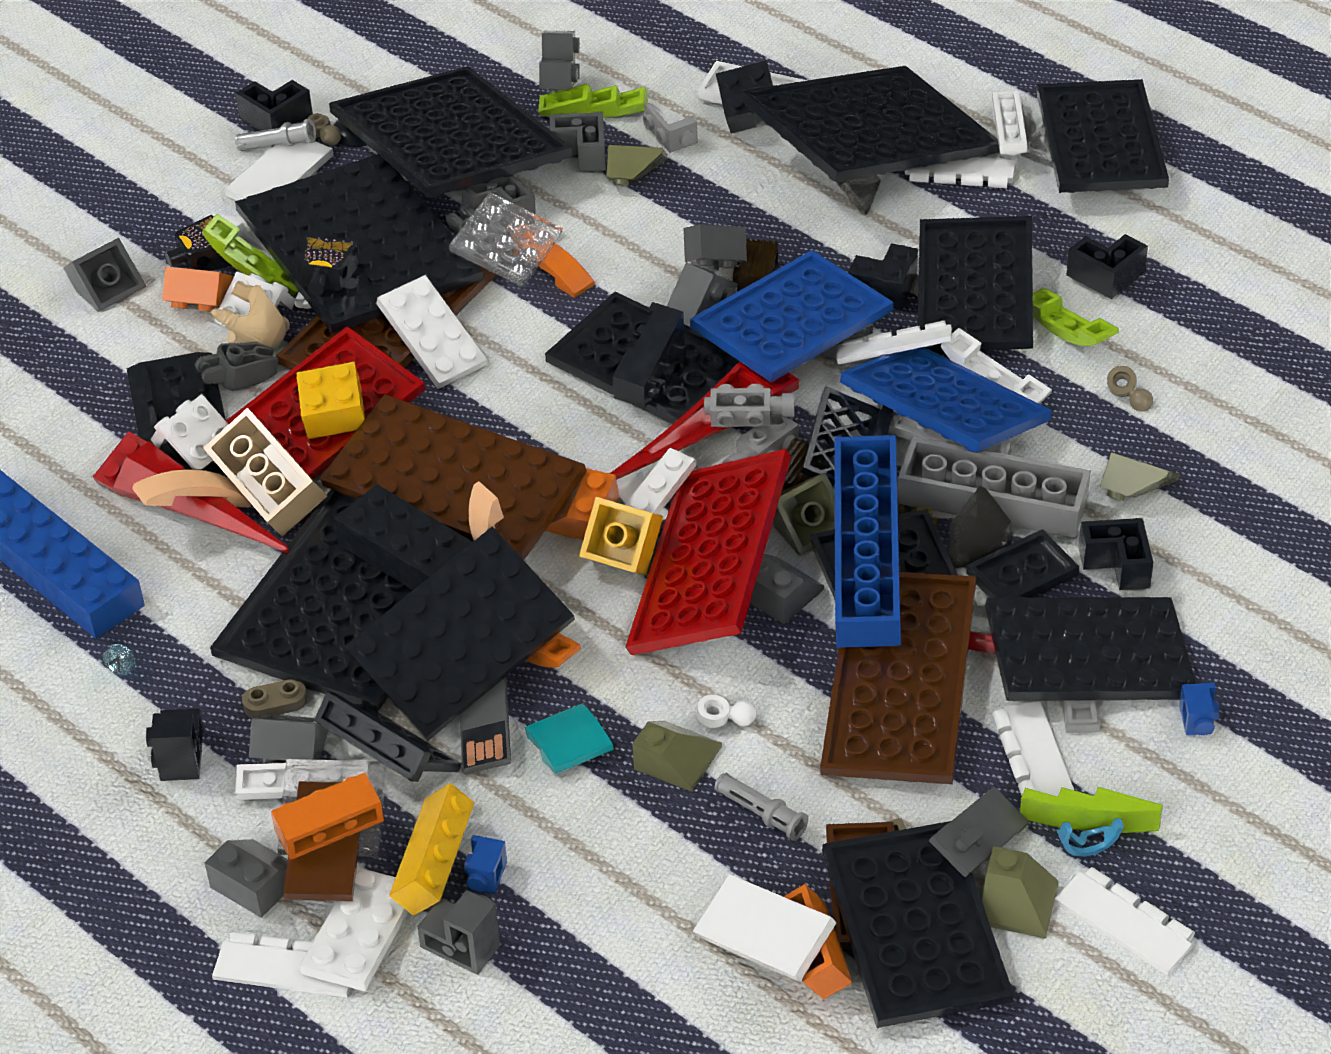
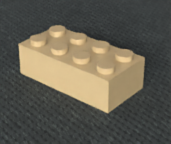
M248 408L203 447L267 523L282 537L327 497Z

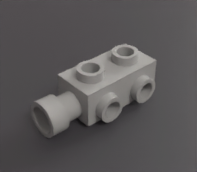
M722 384L717 389H711V397H705L704 411L705 415H710L711 427L770 426L771 414H782V417H794V393H782V396H771L770 388H764L760 384H751L747 388H734L730 384Z
M772 414L771 425L754 427L747 433L742 434L737 439V453L727 457L723 463L786 449L794 438L798 439L799 424L790 418L782 417V414Z

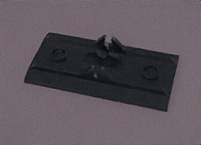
M194 352L140 362L126 368L138 435L141 439L154 444L151 441L152 436L156 432L154 426L164 417L168 416L171 418L177 413L176 409L185 401L190 400L192 402L201 394L226 421L218 383H205L201 378L202 373L198 372L195 367L198 358L212 355V353ZM168 441L159 448L185 469L193 470ZM215 461L202 469L209 472H223Z

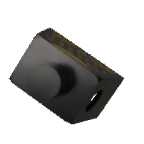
M209 215L176 231L175 240L177 248L165 251V257L170 267L185 263L188 269L212 271L232 266L210 245L202 234L203 229L213 219V215Z
M305 235L300 261L302 285L308 287L309 292L314 295L323 294L325 289L342 290L359 265L357 242Z

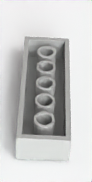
M912 437L898 475V504L1037 531L1043 529L1047 533L1076 538L1088 498L1091 470L985 450L971 452L966 450L964 446Z

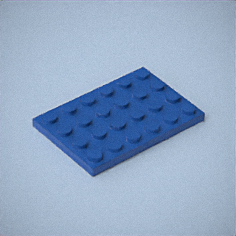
M811 250L690 318V328L772 383L892 312L893 301Z
M925 347L881 356L841 372L840 383L851 388L853 392L873 399L876 404L891 408L898 415L918 422L921 427L934 430L941 434L943 438L953 440L965 446V449L971 452H981L1025 431L1036 428L1050 421L1052 414L1051 409Z

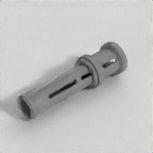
M305 119L304 122L296 124L285 122L280 128L236 134L235 144H241L237 146V149L243 151L245 149L282 143L287 146H293L296 142L302 141L313 143L316 140V129L311 119Z
M727 772L722 773L718 777L714 786L715 791L761 816L762 821L769 828H778L786 833V837L791 841L797 840L804 833L809 821L808 815L804 812L797 813L793 811L781 799L771 800L733 778Z

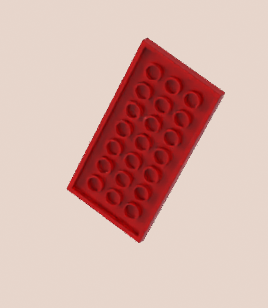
M787 449L693 470L673 496L625 646L630 655L741 634L791 460Z

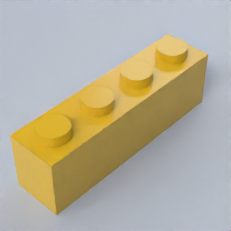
M452 783L424 799L389 894L390 898L413 916L441 900L475 803Z

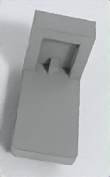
M650 103L644 105L645 115H643V123L645 128L655 135L658 143L662 144L669 153L698 143L697 121L692 116L668 124Z

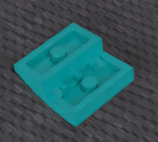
M583 703L525 727L527 738L540 750L542 761L555 774L614 750L608 735Z

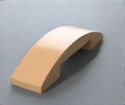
M176 470L156 474L134 483L132 488L144 505L172 506L175 496H222L235 507H251V503L229 478L203 470Z
M479 481L473 486L469 502V525L474 541L492 526L495 528L494 525L504 518L498 498Z

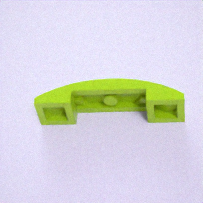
M216 214L202 231L203 236L210 245L241 273L248 276L251 273L264 278L266 283L272 285L274 282H277L289 289L288 294L295 296L298 293V289L277 262L237 236L240 228L219 214Z
M1044 287L1033 293V317L1050 332L1067 342L1080 346H1093L1119 333L1118 327L1101 318L1090 322L1064 308L1062 297Z

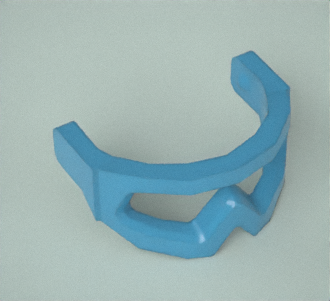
M1120 818L1113 820L1111 826L1082 831L1080 837L1072 832L1069 822L1062 823L1061 828L1056 831L1068 853L1073 856L1086 857L1098 854L1112 846L1118 840L1123 830V823ZM1104 832L1103 842L1087 848H1080L1085 844L1087 837ZM1069 839L1079 847H1074L1070 845Z

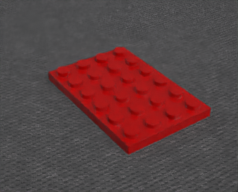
M347 326L228 418L226 422L230 424L248 408L314 480L331 465L357 430L308 439L301 417L297 372L355 362L361 384L365 419L384 394L410 403L423 393L426 388L422 380Z

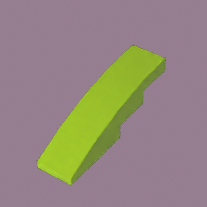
M589 83L572 87L571 89L541 95L538 113L540 116L547 117L555 114L603 112V118L623 116L645 111L644 105L648 103V93L645 87L620 93L617 85L592 91Z
M1025 787L1020 807V813L1028 821L1054 827H1061L1062 823L1069 822L1072 829L1082 831L1111 826L1114 819L1120 818L1123 823L1121 833L1159 831L1163 811L1162 804L1102 787H1097L1094 796L1061 787L1058 797Z

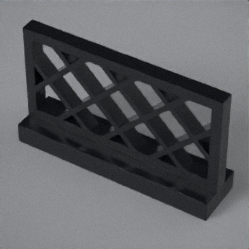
M825 386L822 391L800 473L812 478L826 473L831 485L835 487V467L828 458L835 455V439L833 436L853 437L850 432L858 430L861 436L887 435L893 410L885 405L877 408ZM828 399L838 402L842 408L834 410ZM859 411L870 417L868 420L861 421L855 412ZM847 415L853 424L845 426L839 416ZM831 419L836 428L828 430L823 420ZM825 439L831 449L822 450L817 441ZM819 459L825 469L820 470L811 466V461Z
M326 692L314 719L321 726L411 782H419L423 771L459 772L462 765L456 759L381 713L363 704H353L335 692Z

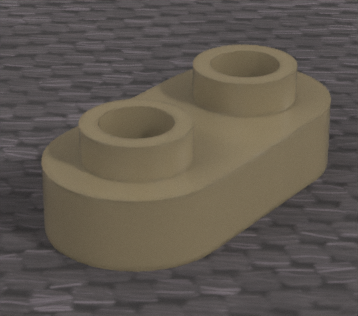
M292 679L250 688L242 697L244 712L251 718L265 714L279 715L297 711L307 701L304 684Z

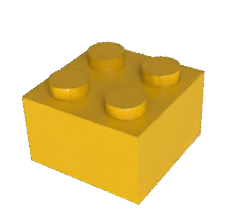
M355 362L296 373L301 417L308 439L355 431L364 422L365 413L362 390Z
M596 497L579 556L630 572L647 575L663 516Z

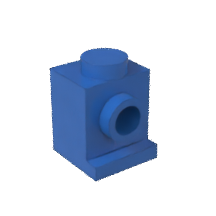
M1215 683L1182 685L1179 708L1186 735H1208L1214 731V720L1219 719L1218 702L1214 701Z
M473 835L471 838L472 854L467 855L464 863V873L468 874L466 884L474 891L496 893L507 864L505 841Z

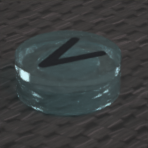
M113 644L103 654L105 665L117 675H127L136 665L133 653L123 645Z

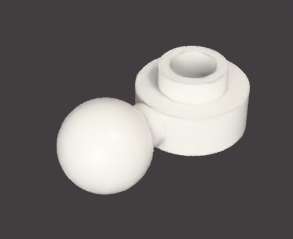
M719 695L704 696L697 705L698 721L709 728L721 727L726 724L728 719H732L739 726H748L755 721L757 716L756 708L751 702L743 700L735 703L734 706H729L727 700Z

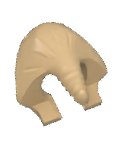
M238 281L231 294L250 303L249 313L240 316L223 307L222 310H211V315L228 328L229 332L226 339L228 343L257 342L273 349L276 348L284 339L285 333L290 326L289 320L280 314L260 285H246Z

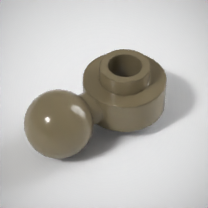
M315 113L308 117L315 125L316 138H320L327 146H334L339 143L341 132L339 128L330 124L327 116Z
M1117 366L1109 372L1107 385L1113 395L1118 397L1129 396L1130 405L1136 411L1143 412L1151 408L1153 396L1148 390L1136 387V374L1131 368ZM1125 379L1128 383L1124 387H1119L1117 381Z

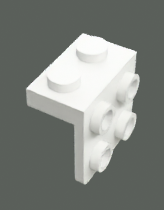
M236 271L219 307L221 310L225 307L240 316L249 313L250 303L231 294L238 281L246 285H260L276 308L280 305L292 310L295 299L288 294L289 289L277 282H274L272 285L266 283V280L258 275L251 273L248 276ZM214 319L217 324L225 327V325H222L221 322L217 321V319Z
M201 394L192 402L187 400L176 409L177 413L171 418L166 416L154 426L156 432L151 438V441L158 448L168 441L193 470H202L214 461L203 447L229 425Z

